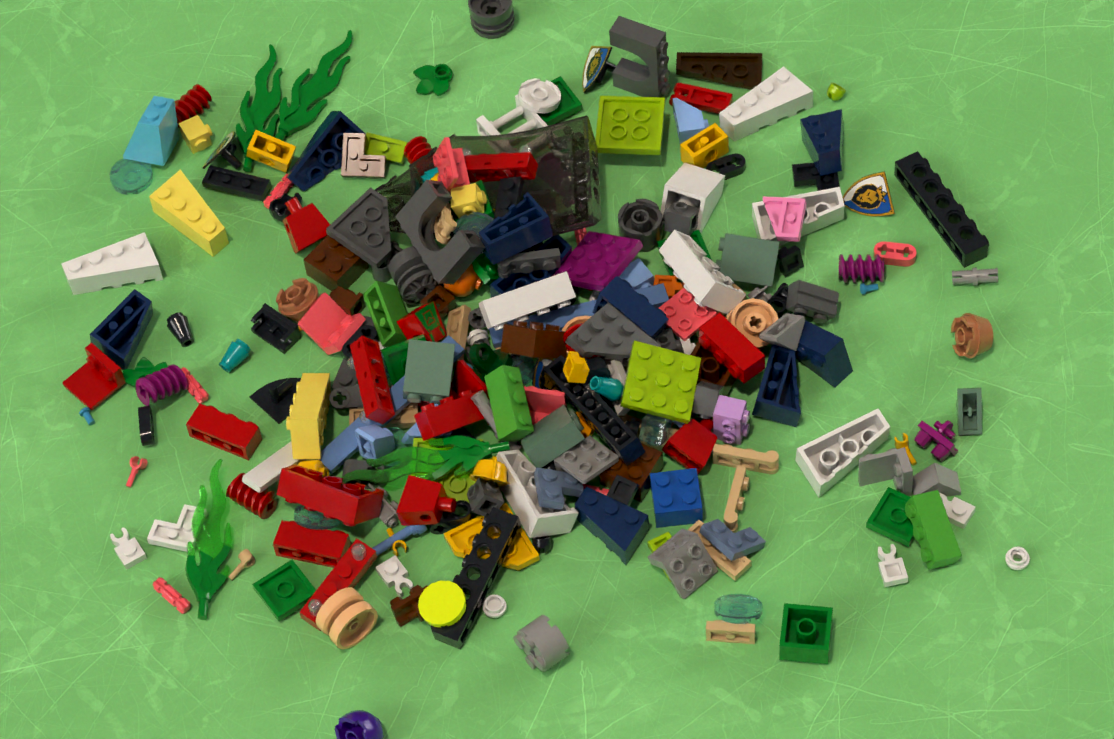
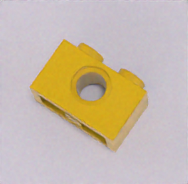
M716 123L710 125L680 144L681 161L700 168L706 167L711 161L717 160L729 152L728 135Z
M255 130L247 148L246 157L287 173L295 155L296 146Z

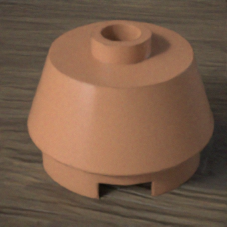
M306 278L293 280L292 283L294 285L285 291L281 289L276 297L279 312L296 323L301 320L319 297L317 286L310 283Z
M965 313L960 318L953 320L951 333H955L956 345L952 346L958 356H965L971 359L991 348L993 329L988 319L971 313Z

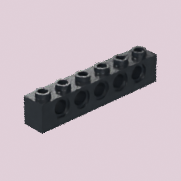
M917 151L895 161V177L961 265L965 268L986 258L989 247L987 237L981 235L974 220L968 218L964 207L955 201L951 190L942 184L939 174L934 173L930 168L928 160L923 158Z
M560 355L543 368L549 380L558 391L565 393L566 400L625 465L629 466L645 453L638 437L607 403L590 388L589 384L567 381L563 372L566 359Z
M495 507L492 508L490 514L487 513L482 522L483 528L480 534L475 535L472 542L473 548L470 554L465 555L460 574L456 575L453 579V583H456L463 590L464 594L470 595L469 599L466 600V611L454 625L441 626V628L431 626L435 640L460 650L521 528L518 516ZM500 533V536L498 538H490L492 534ZM482 554H491L487 559H480ZM473 574H480V577L476 580L469 579Z

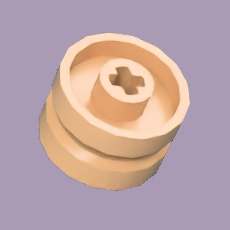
M755 298L742 301L725 317L759 350L769 344L761 340L759 334L778 320L777 313L770 304Z
M348 587L337 591L327 599L318 611L315 621L317 627L324 634L328 635L338 648L343 650L357 645L372 631L378 614L368 602L364 601L363 596L356 589Z

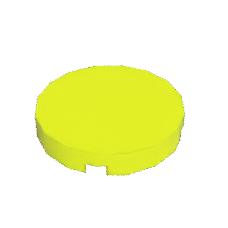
M440 580L431 583L423 590L419 597L418 608L420 615L429 625L441 628V626L454 625L466 611V597L463 590L451 581Z

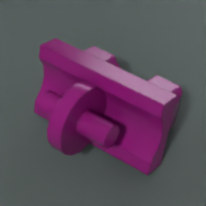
M924 421L918 424L920 431L917 433L914 441L920 447L926 449L932 440L936 442L937 445L931 451V454L940 462L944 461L950 454L953 456L957 454L958 450L955 448V445L946 438L949 437L953 440L956 436L951 431L953 423L946 421L942 424L936 421L934 427L938 431Z

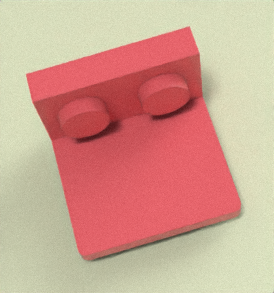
M445 137L433 155V163L438 168V181H442L449 194H451L452 188L469 185L470 181L462 148L452 149L450 138Z
M685 288L659 307L669 319L665 329L671 328L683 341L689 339L699 331V327L717 315L714 309L707 306L705 308L699 306L694 301L695 297Z
M324 292L301 318L298 326L327 355L340 352L343 345L366 319L361 313L352 316L348 315Z
M524 386L533 425L562 405L567 407L564 392L555 389L545 390L535 386Z

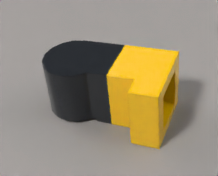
M569 351L563 367L565 377L571 383L590 384V380L594 376L610 378L611 374L602 357L581 358L579 353Z

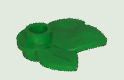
M438 64L435 67L425 65L413 71V74L421 79L416 92L422 95L432 92L437 96L444 94L449 89V81L453 78L452 69L446 64Z
M142 357L135 369L123 370L125 382L128 385L134 386L136 390V381L139 378L152 374L155 371H160L168 366L166 362L154 366L146 357Z

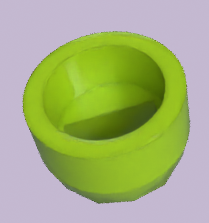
M831 82L827 90V96L832 98L833 101H838L844 96L846 90Z

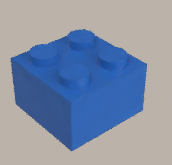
M697 468L650 473L656 528L694 524L698 520L703 522Z

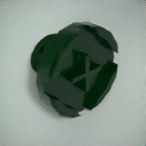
M475 343L470 348L469 356L474 364L472 370L485 384L484 376L502 365L512 366L513 359L509 353L501 352V349L492 350L487 343ZM480 350L482 352V358H480L479 356Z

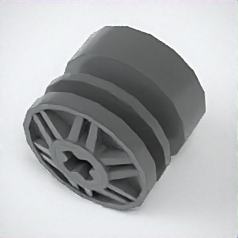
M468 0L471 26L479 36L495 39L505 36L511 31L514 25L512 0Z
M413 246L397 253L389 263V273L397 285L403 301L407 304L419 305L421 304L420 301L439 284L444 287V284L438 283L433 278L432 272L422 261L421 255Z

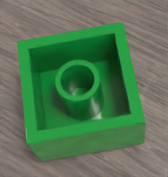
M784 603L779 660L828 664L833 607Z

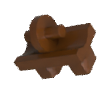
M416 585L411 588L408 597L404 599L396 597L390 601L391 610L400 627L415 618H418L421 622L424 621L420 615L418 603L419 597L423 590L428 587L427 585L423 588L420 585Z

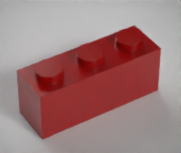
M720 312L699 327L698 340L704 349H709L717 362L723 363L734 378H739L743 383H746L765 369V355Z
M469 389L459 393V398L455 400L453 396L439 400L441 405L435 406L433 402L420 407L422 412L415 414L414 417L423 441L485 419L471 400V397L477 392L472 393V390Z
M199 403L186 423L190 437L248 461L262 441L260 429L255 423L240 420L231 413L225 414L211 405L206 406Z
M281 520L273 542L276 556L331 568L336 566L351 546L349 534L341 530L331 531L317 525L308 526L297 521L289 522Z

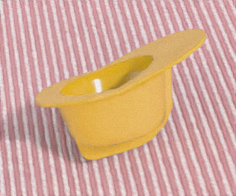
M495 456L491 459L479 460L473 473L470 475V479L475 482L480 477L485 480H493L499 486L510 484L507 482L506 466L497 461Z

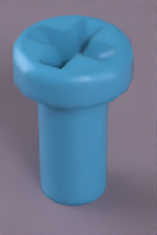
M860 284L862 295L869 291L878 290V284Z
M85 407L80 410V416H84L89 426L93 425L95 421L90 415V409Z

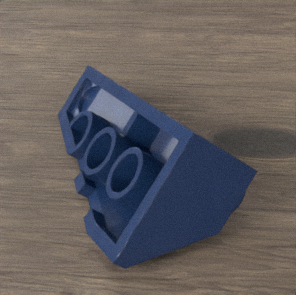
M331 111L318 127L286 178L301 191H305L322 180L326 175L341 167L343 133L365 132L341 111Z

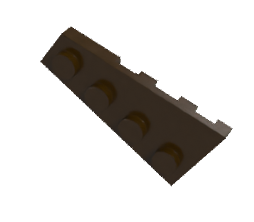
M677 52L676 74L752 90L762 82V53Z

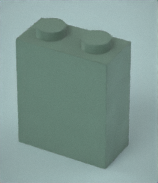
M725 233V237H720L718 250L722 251L721 260H716V264L720 267L718 271L725 276H729L734 281L772 287L780 242Z
M409 339L403 399H407V401L412 403L428 401L430 403L434 402V405L436 403L441 405L439 400L450 397L455 344Z
M562 405L534 424V432L520 439L525 453L533 464L538 468H542L584 440L585 438L581 432L584 427L573 409L569 411L565 405Z

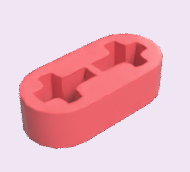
M883 241L877 243L874 247V258L876 254H879L881 261L884 258L885 265L908 267L916 261V249L910 244ZM904 253H908V257H904Z

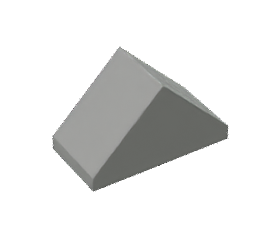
M786 313L760 333L759 338L771 345L774 344L796 351L805 323V317Z
M933 463L913 476V495L938 490L939 493L945 496L961 495L958 474L951 469Z

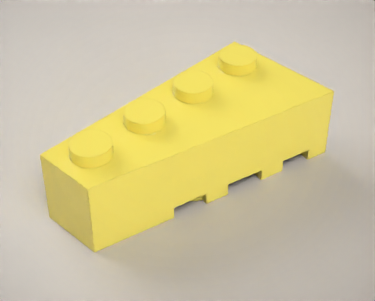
M181 169L149 196L154 213L212 257L229 244L225 227Z
M303 373L301 381L297 382L296 385L297 393L293 394V405H290V416L286 418V428L291 432L293 459H321L320 445H323L324 442L323 430L326 429L330 405V373Z

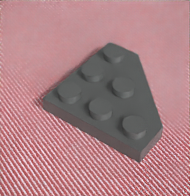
M370 187L326 228V233L376 269L392 254L387 198Z
M609 302L569 335L565 341L582 357L592 358L593 355L604 356L605 359L622 361L624 358H630L634 340L657 347L661 346Z

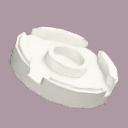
M534 78L521 84L518 91V101L528 111L545 114L558 108L561 101V91L551 81L546 80L543 82L540 79Z

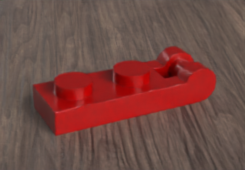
M676 83L673 90L674 94L671 95L669 104L673 106L672 98H678L699 110L719 114L731 105L733 94L684 83Z

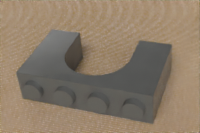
M618 16L609 30L610 45L637 55L647 66L621 58L612 72L613 86L642 97L663 98L670 90L666 32Z
M426 180L395 217L399 221L401 229L410 238L413 247L421 255L422 261L432 272L433 278L438 283L454 284L485 249V246L475 231L459 230L444 248L440 249L437 246L433 236L434 222L437 215L452 197L442 181Z

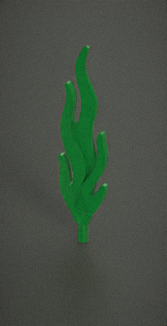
M351 30L348 31L343 44L322 56L316 73L307 83L302 85L310 76L309 68L296 79L292 87L290 107L287 106V97H284L281 101L279 108L280 125L275 138L283 141L286 136L289 137L291 134L308 127L327 105V99L323 98L328 96L338 86L344 66L350 62V56H346L339 61L331 76H328V72L332 64L350 48L352 43ZM316 102H318L310 111L307 112V110H308L313 104H315Z
M271 44L269 45V59L255 76L256 93L253 103L248 108L250 91L246 92L241 102L240 116L246 132L243 131L239 123L236 125V137L244 152L243 171L251 172L254 160L246 157L255 130L274 137L279 120V114H275L270 119L266 130H263L266 122L276 111L281 100L279 78L283 73L282 68H278L274 73L272 90L270 92L267 90V80L276 64L277 56Z

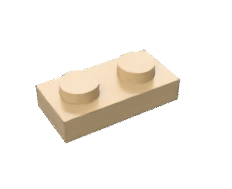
M723 620L706 622V641L755 644V624L745 621L733 623Z

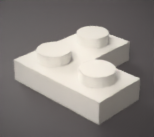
M184 504L177 524L155 519L147 537L148 544L193 553L208 514L207 510Z

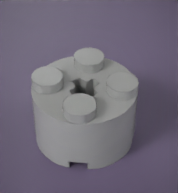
M541 615L527 624L513 637L516 645L523 649L527 655L525 657L527 664L532 669L537 667L543 672L566 658L570 653L565 652L569 647L563 634L556 625L551 627L547 623L550 619L545 615Z

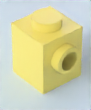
M198 115L179 123L181 135L193 154L212 145L210 136L213 135L208 124H203Z
M476 183L451 189V208L459 219L484 213V204L487 202L486 194L483 190H480Z

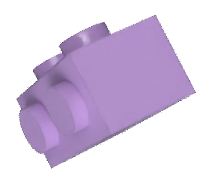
M719 395L713 413V433L717 436V440L727 444L741 445L743 436H748L750 411L747 410V401Z

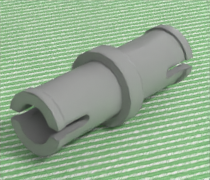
M977 267L972 270H953L952 283L953 285L973 283V286L978 285V283H998V276H989L998 275V268L977 270Z

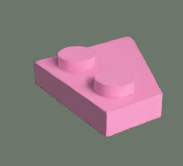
M763 196V202L777 241L800 242L807 204L806 199Z

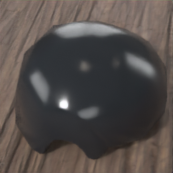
M284 193L281 198L270 202L269 212L271 216L283 222V219L291 215L285 203L294 197ZM295 193L294 197H297L298 201L303 207V200L301 195L299 193Z

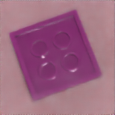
M589 231L554 275L567 271L572 286L602 291L616 276L619 277L642 249L643 245L638 239Z

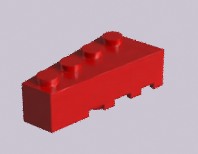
M298 465L281 469L277 495L285 498V501L289 503L301 504L306 510L321 512L324 517L336 518L343 521L342 523L347 526H356V524L377 518L380 515L384 490L376 488L372 492L365 490L366 485L344 484L343 478L336 476L322 477V472Z

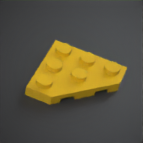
M507 503L500 507V510L513 514ZM480 515L443 533L446 542L455 556L464 558L466 554H470L473 548V539L476 534H480L483 528L484 516ZM522 527L502 567L521 570L540 560L538 552ZM494 533L490 538L496 539L500 536V533ZM482 554L480 559H487L491 554Z

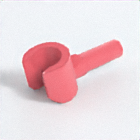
M138 456L130 459L129 463L132 469L126 483L127 487L131 488L138 471L147 467V459L142 458L139 465L137 464Z

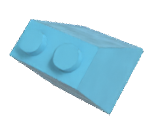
M158 96L152 98L135 128L123 154V159L161 166L165 165L179 140L174 99Z

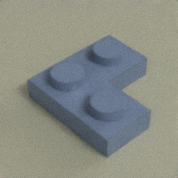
M538 467L535 469L534 480L539 507L562 510L564 505L563 494L580 497L584 491L583 484L567 472Z
M719 519L703 524L699 531L731 561L763 549L766 543L751 527L733 533Z

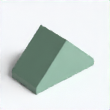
M957 388L956 413L958 435L982 434L981 388Z

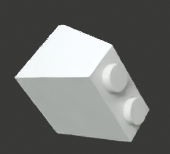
M684 163L664 186L661 205L662 218L665 209L669 208L674 201L684 202L687 205L699 208L698 224L694 231L700 230V233H702L722 195L725 175Z

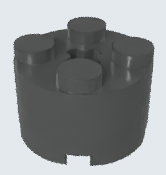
M636 199V202L625 203L618 213L619 236L638 239L643 245L642 251H651L657 245V241H660L663 237V218L658 205L648 199Z

